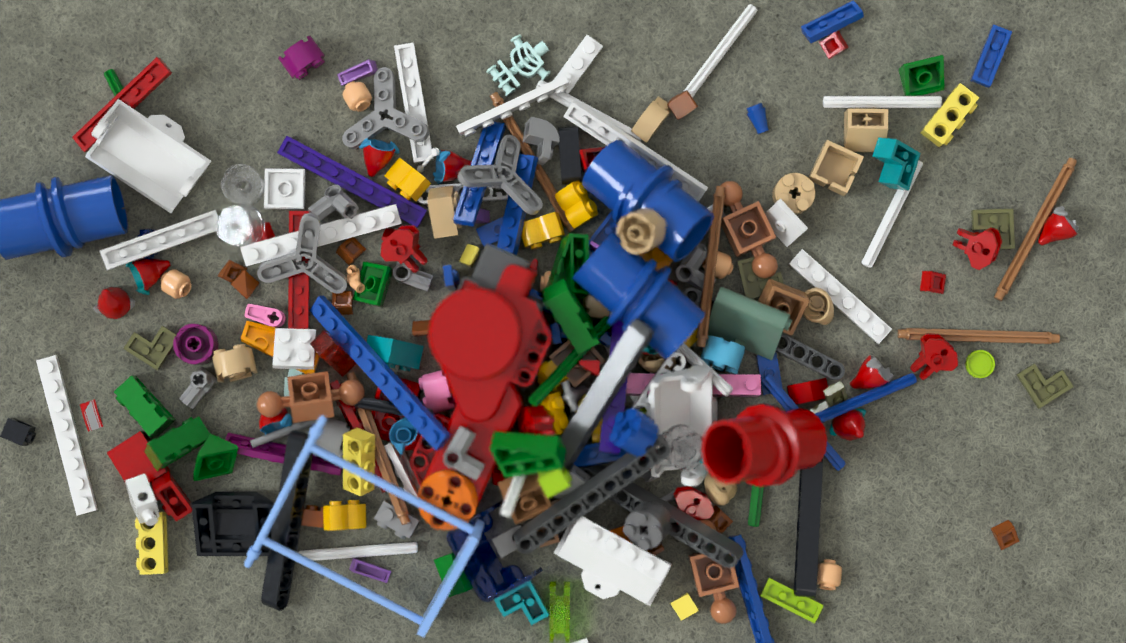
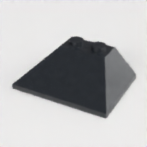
M214 492L192 502L197 556H247V552L250 546L254 545L274 506V502L258 492ZM273 526L267 536L270 539L272 535ZM262 545L260 556H268L269 547Z

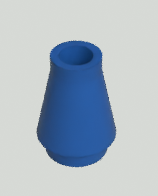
M762 103L748 107L747 116L757 133L760 134L768 131L766 109Z

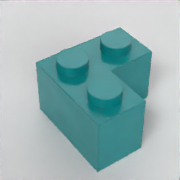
M878 137L872 157L884 163L879 183L891 189L909 191L921 153L897 139Z
M368 335L367 343L390 368L395 369V366L398 365V370L408 372L411 371V368L419 369L424 346Z
M530 577L494 597V601L503 617L519 608L523 609L531 625L549 616V611Z

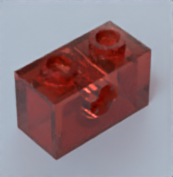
M325 330L310 343L317 354L342 377L357 364Z

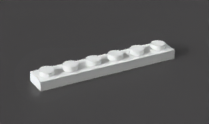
M414 42L396 45L394 49L405 114L422 121L428 126ZM430 134L423 142H416L410 139L414 164L424 162L432 153Z
M566 75L469 119L456 126L460 136L465 135V137L470 136L476 132L475 129L481 126L487 128L493 125L494 120L498 118L503 120L512 116L513 111L518 109L520 111L526 110L531 107V103L538 101V103L543 102L549 98L548 95L554 92L560 94L567 90L566 87L569 86V81Z
M216 210L100 250L99 252L106 270H110L222 230L223 227Z
M803 249L789 263L814 288L817 287L825 290L830 296L833 305L877 344L892 330Z

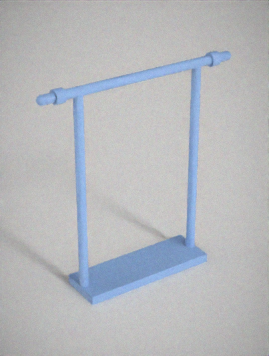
M321 415L317 423L312 426L309 432L310 436L254 545L250 546L244 566L250 568L254 561L259 558L262 545H265L419 624L417 634L424 638L476 547L485 522L477 519L474 526L316 445L315 443L317 439L321 438L324 432L323 427L327 422V417ZM311 452L469 533L423 617L267 537Z

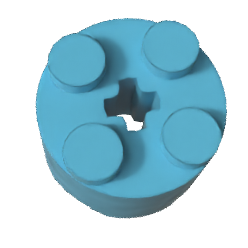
M708 335L706 347H703L700 358L709 366L713 364L712 367L715 370L723 372L725 368L728 373L738 374L745 347L732 341H725L720 337Z

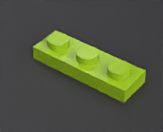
M769 577L760 593L761 597L813 623H816L824 606L809 597L794 596L793 589Z

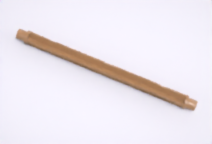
M498 92L490 95L493 106L497 107L504 104V99L500 97ZM513 116L503 119L511 135L519 140L522 154L535 156L530 145L523 142L524 135ZM537 164L535 176L554 209L559 213L563 226L567 228L569 233L575 231L577 228L574 229L566 218L565 211L559 206L555 198L557 192L542 166Z
M1069 158L1067 163L1063 165L1001 283L997 287L995 299L1002 301L1004 296L1008 294L1063 189L1075 170L1074 167L1077 163L1075 159Z
M716 186V191L713 195L712 213L714 219L710 226L700 307L706 315L698 325L696 335L697 347H706V340H708L724 198L726 196L724 195L725 187Z
M906 328L898 329L897 333L898 338H905L906 340H920L926 333L940 334L946 341L1031 344L1060 342V335L1052 334L1051 332Z
M355 372L346 375L348 380L359 381ZM357 408L365 431L375 435V458L383 480L399 487L371 410ZM388 492L401 524L406 525L410 523L409 512L404 499Z

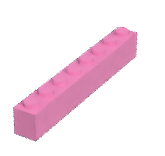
M630 373L627 380L626 396H640L655 374ZM718 374L733 388V391L728 396L722 394L713 385V397H758L761 395V375Z

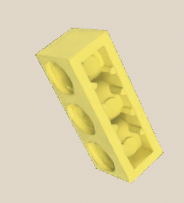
M960 83L920 133L938 147L943 144L947 145L954 137L951 133L955 128L959 130L966 120L963 118L966 114H971L978 106L976 101L979 97ZM959 97L966 98V106L960 104ZM947 112L955 115V121H950L947 118ZM935 128H940L943 131L942 137L935 134Z
M360 428L344 433L343 459L374 475L375 435ZM343 468L344 490L358 496L375 490V484Z
M159 512L158 522L153 528L148 527L146 523H139L136 517L135 527L138 529L139 535L136 538V549L139 550V558L136 561L137 570H140V575L167 573L166 512ZM150 537L155 540L154 548H150L147 544ZM149 558H153L156 561L154 569L148 565Z

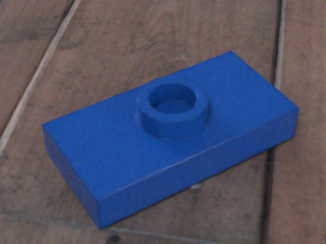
M503 217L476 228L484 247L487 243L493 244L498 242Z
M552 323L550 328L553 343L564 344L567 342L566 338L568 337L564 334L559 323Z
M775 352L772 360L756 355L761 380L767 374H771L782 387L777 352ZM761 382L762 395L771 394Z

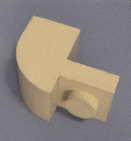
M658 96L647 107L631 132L647 143L672 112L667 105L668 103Z

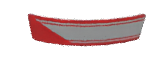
M95 399L80 404L88 432L103 427Z

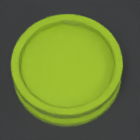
M977 350L968 355L965 365L971 376L985 378L993 372L995 361L989 352Z

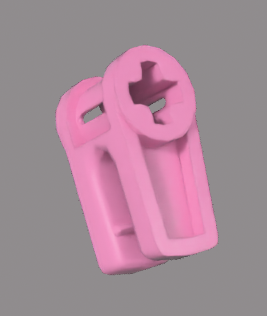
M248 304L245 310L246 318L272 327H281L286 321L285 314L274 308ZM276 315L279 317V320L274 321L271 319V316Z

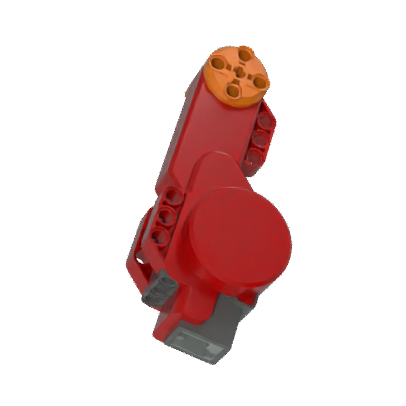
M490 243L486 244L473 275L464 277L458 290L438 305L429 325L428 334L431 351L442 368L457 404L451 418L438 413L433 414V416L441 421L442 426L451 436L441 450L435 451L433 447H426L424 445V437L421 435L410 459V466L420 485L417 497L466 523L473 517L497 463L490 451L494 431L511 432L523 404V396L518 385L529 386L533 382L552 339L550 325L542 310L544 306L543 301L529 295L538 271L530 268L531 261ZM545 333L548 339L540 340L537 334ZM536 352L539 358L534 359L529 353ZM527 371L531 376L524 377L521 372ZM460 425L476 434L466 454L485 464L477 480L454 468L447 467L443 460L444 452ZM452 452L447 455V459L450 462H455L459 459V456ZM415 457H423L425 465L420 466L416 464ZM419 508L422 517L433 528L442 530L458 528Z

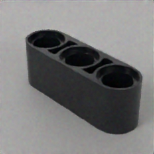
M578 126L558 127L562 185L578 180L582 183Z

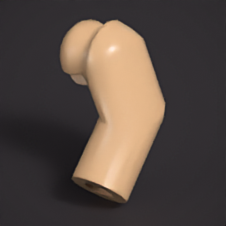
M350 265L347 267V283L356 292L362 293L365 290V285L360 282V270L355 265Z

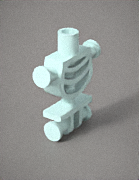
M521 35L513 37L510 40L516 46L510 54L513 67L508 70L502 61L499 60L497 64L502 69L501 72L496 69V64L486 71L493 76L494 82H500L498 87L505 91L506 97L516 90L508 84L512 81L517 89L520 87L519 82L514 77L515 74L519 73L526 78L539 74L543 81L550 74L549 70L546 71L543 68L544 62L540 58L549 51L543 41L532 48L528 42H522L520 39ZM521 50H524V53H525V57H524V58H522V55H521V52H520ZM516 53H518V58L520 60L517 63H515L514 56ZM529 63H532L533 65H535L536 68L530 66ZM525 67L526 69H528V70L531 71V72H528V73H527V72L522 71L521 69H523V68ZM506 74L508 78L503 80L502 77Z

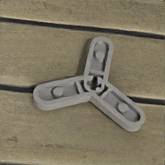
M387 67L379 68L374 74V111L347 129L343 134V143L350 149L359 148L364 139H372L386 128L416 142H423L429 136V128L425 123L396 110L395 74ZM383 113H387L390 117L393 118V120L384 118L383 120V117H381V115Z
M506 135L500 141L495 165L464 166L458 173L459 182L466 187L500 186L527 214H537L543 205L539 196L515 173L521 145L519 140L513 135Z
M314 213L304 214L300 220L296 252L260 264L257 272L258 278L265 283H271L304 272L333 293H342L347 288V277L316 255L321 220ZM303 256H305L306 259L310 258L308 263H305V261H301Z

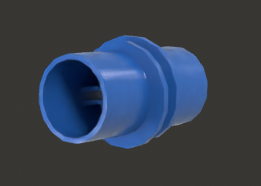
M615 140L601 150L583 177V187L613 211L612 217L617 225L622 217L641 208L652 209L666 221L665 237L657 248L674 262L682 260L695 249L708 232L714 219V215L710 210L682 189L683 184L678 179L671 180L674 171L670 165H664L657 169L622 140Z
M114 175L65 186L59 177L51 178V189H47L43 182L36 183L35 192L1 199V256L8 260L55 249L57 254L64 258L71 256L74 248H82L85 242L128 233L126 210L121 209L125 207L123 196Z
M612 232L572 279L611 312L607 321L610 326L621 321L624 323L622 331L625 332L632 321L639 318L652 328L654 335L648 345L666 360L691 335L706 313L668 280L671 268L665 266L656 270L657 262L653 258L646 261L639 254H632L626 251L620 244L621 239Z

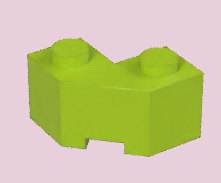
M563 466V469L538 473L540 477L538 481L547 498L572 486L571 481L573 479L565 466Z

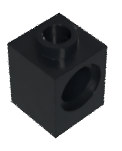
M8 418L0 437L20 446H28L35 439L36 433L34 431L36 427L15 418Z

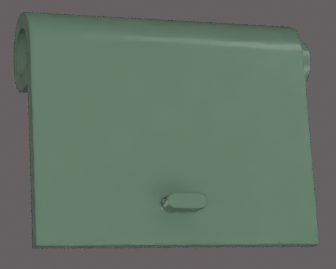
M721 287L709 318L708 335L723 338L728 342L738 343L744 346L745 350L772 360L784 330L788 331L792 319L789 318L790 314Z

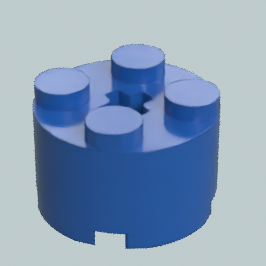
M635 408L627 409L624 412L620 411L616 414L615 424L609 440L617 447L634 456L644 455L647 452L645 449L649 445L653 446L658 436V425L655 424V420Z

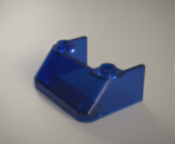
M504 500L479 512L467 522L474 526L477 519L485 522L480 539L463 568L477 596L484 602L496 599L533 579L543 571L540 567L524 575L522 570L516 565H509L503 568L484 533L493 526V519L489 512L504 504ZM460 528L449 530L446 536L447 542L455 556H457L469 535L468 532Z

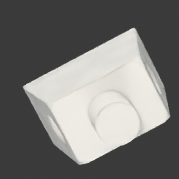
M142 474L125 480L130 503L139 523H146L148 526L156 524L159 511L146 475ZM139 494H144V497L138 498Z

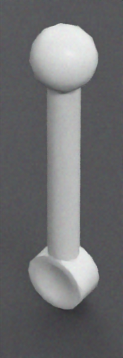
M433 148L431 155L422 165L417 166L419 173L424 171V167L434 156L440 154L438 148Z

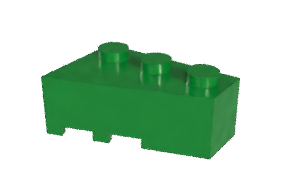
M569 233L561 239L546 287L564 278L578 299H582L589 294L572 279L589 259V235Z
M564 278L543 289L545 298L542 300L548 310L551 309L555 321L561 325L564 334L569 338L578 354L600 343L592 318Z
M131 375L114 391L117 395L116 400L128 409L129 414L140 424L148 436H159L176 421L137 376Z
M190 417L182 422V426L176 429L173 427L165 432V435L148 442L144 452L158 472L203 445L210 433L200 417L195 419Z
M494 431L490 445V451L505 478L563 469L566 449L559 436Z

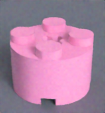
M442 370L425 374L422 378H418L420 389L424 390L425 393L423 404L426 408L432 409L433 414L455 409V400Z

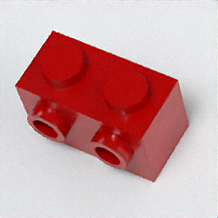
M169 471L151 482L155 499L162 502V507L168 516L171 515L176 522L192 512L190 499Z

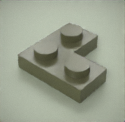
M1013 209L971 211L972 231L987 230L993 227L1000 232L1003 242L1000 250L1015 249Z
M754 257L737 261L744 296L751 299L761 296L769 279L759 278L754 274L752 270ZM777 272L770 277V279L784 284L781 272Z
M161 326L151 342L137 332H134L123 349L154 369L159 370L172 351L173 340L177 334L165 326Z
M1032 364L1016 374L1037 408H1042L1074 387L1063 370L1058 371L1045 380L1037 366Z
M839 381L836 384L829 385L823 391L826 401L816 404L809 411L815 414L848 400L843 383Z

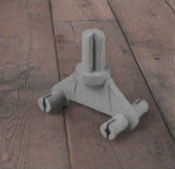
M569 380L560 383L563 388V401L569 405L571 412L578 410V400L584 394L587 395L589 388H586L585 385L573 388L570 386Z

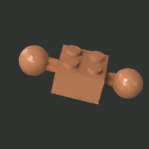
M734 181L722 183L720 186L725 187L724 195H726L724 205L730 207L732 214L721 219V226L736 257L751 251L754 256L752 262L754 274L763 279L772 277L777 271L778 263L773 255L764 252L762 245L773 241L776 235L759 201L743 208L740 202L743 196L741 186Z
M328 371L287 377L289 396L281 397L273 391L265 392L257 400V409L265 417H275L283 408L291 407L293 423L317 420L321 415L331 418L334 417L332 401L341 400L347 405H356L364 398L365 390L359 381L353 379L343 382L339 389L331 390Z
M709 519L698 520L716 530L714 523ZM700 552L688 555L698 596L702 597L713 594L715 601L710 608L712 618L721 624L731 622L736 616V606L732 600L726 598L725 591L739 587L735 568H726Z

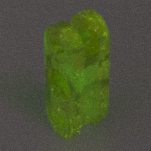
M550 581V643H553L555 634H565L566 643H570V581H564V596H556V581Z

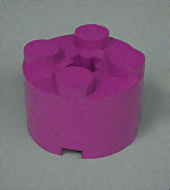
M307 36L308 41L304 42L301 39L283 52L285 54L284 58L281 56L278 58L292 79L297 78L301 80L309 74L307 70L311 67L316 69L325 63L323 60L325 55L311 36Z
M199 324L183 326L173 340L175 354L182 361L194 365H202L211 361L214 356L213 352L218 350L219 346L216 334L210 328ZM196 341H198L199 345L197 346V348H194L193 344H195Z

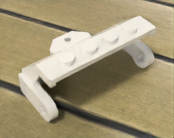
M119 99L94 128L91 135L97 138V141L85 156L169 213L174 211L183 197H187L211 162V160L183 142L185 136L179 124L165 115H150L149 118H146Z
M693 365L691 368L657 375L650 383L648 403H651V410L648 416L655 420V424L658 425V434L665 437L671 448L669 456L651 468V476L660 477L666 470L684 469L681 473V483L686 486L701 484L709 473L705 465L700 463L702 438L706 430L717 422L718 402L713 397V367ZM658 445L656 449L661 448L662 445Z
M583 516L566 528L554 550V554L583 569L581 577L585 590L602 599L616 596L621 590L651 606L672 566L670 562L663 561L641 550L634 544ZM596 584L601 585L599 588L595 587Z

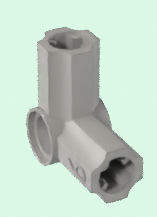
M339 185L328 187L325 191V196L308 208L309 213L316 214L320 220H323L334 211H338L344 218L352 219L357 215V210L359 209L357 204L343 192Z
M699 243L676 269V276L680 281L688 282L700 291H703L705 271L699 267L707 257L708 250L707 246L703 243ZM683 267H687L691 273H685Z
M411 255L410 257H411V258L415 261V263H416V261H417L416 258H415L413 255ZM398 261L393 269V276L397 282L428 292L434 275L420 270L413 273L404 263L400 264ZM400 269L408 271V275L405 278L397 276V272Z
M204 367L192 373L190 376L191 384L179 398L191 409H194L205 394L212 390L211 387L214 383H218L217 377Z
M460 425L444 452L443 460L447 467L454 468L477 480L485 464L466 454L476 434ZM454 452L458 454L459 459L455 462H450L447 459L449 453Z

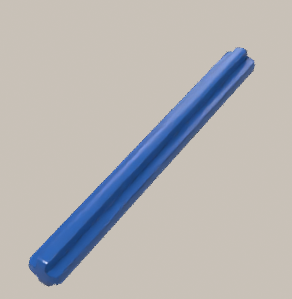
M910 373L883 386L815 413V415L823 423L915 384L917 379L914 373Z
M767 374L762 378L761 382L786 411L800 409L771 374ZM827 441L824 456L839 471L846 463Z

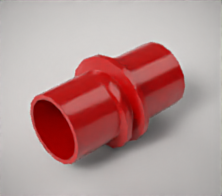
M759 404L747 407L737 415L736 419L719 421L712 424L702 438L701 453L707 471L719 482L731 484L745 481L757 487L784 484L795 475L797 470L812 468L817 465L826 452L827 435L820 418L812 411L802 408L782 411L780 408L772 405Z

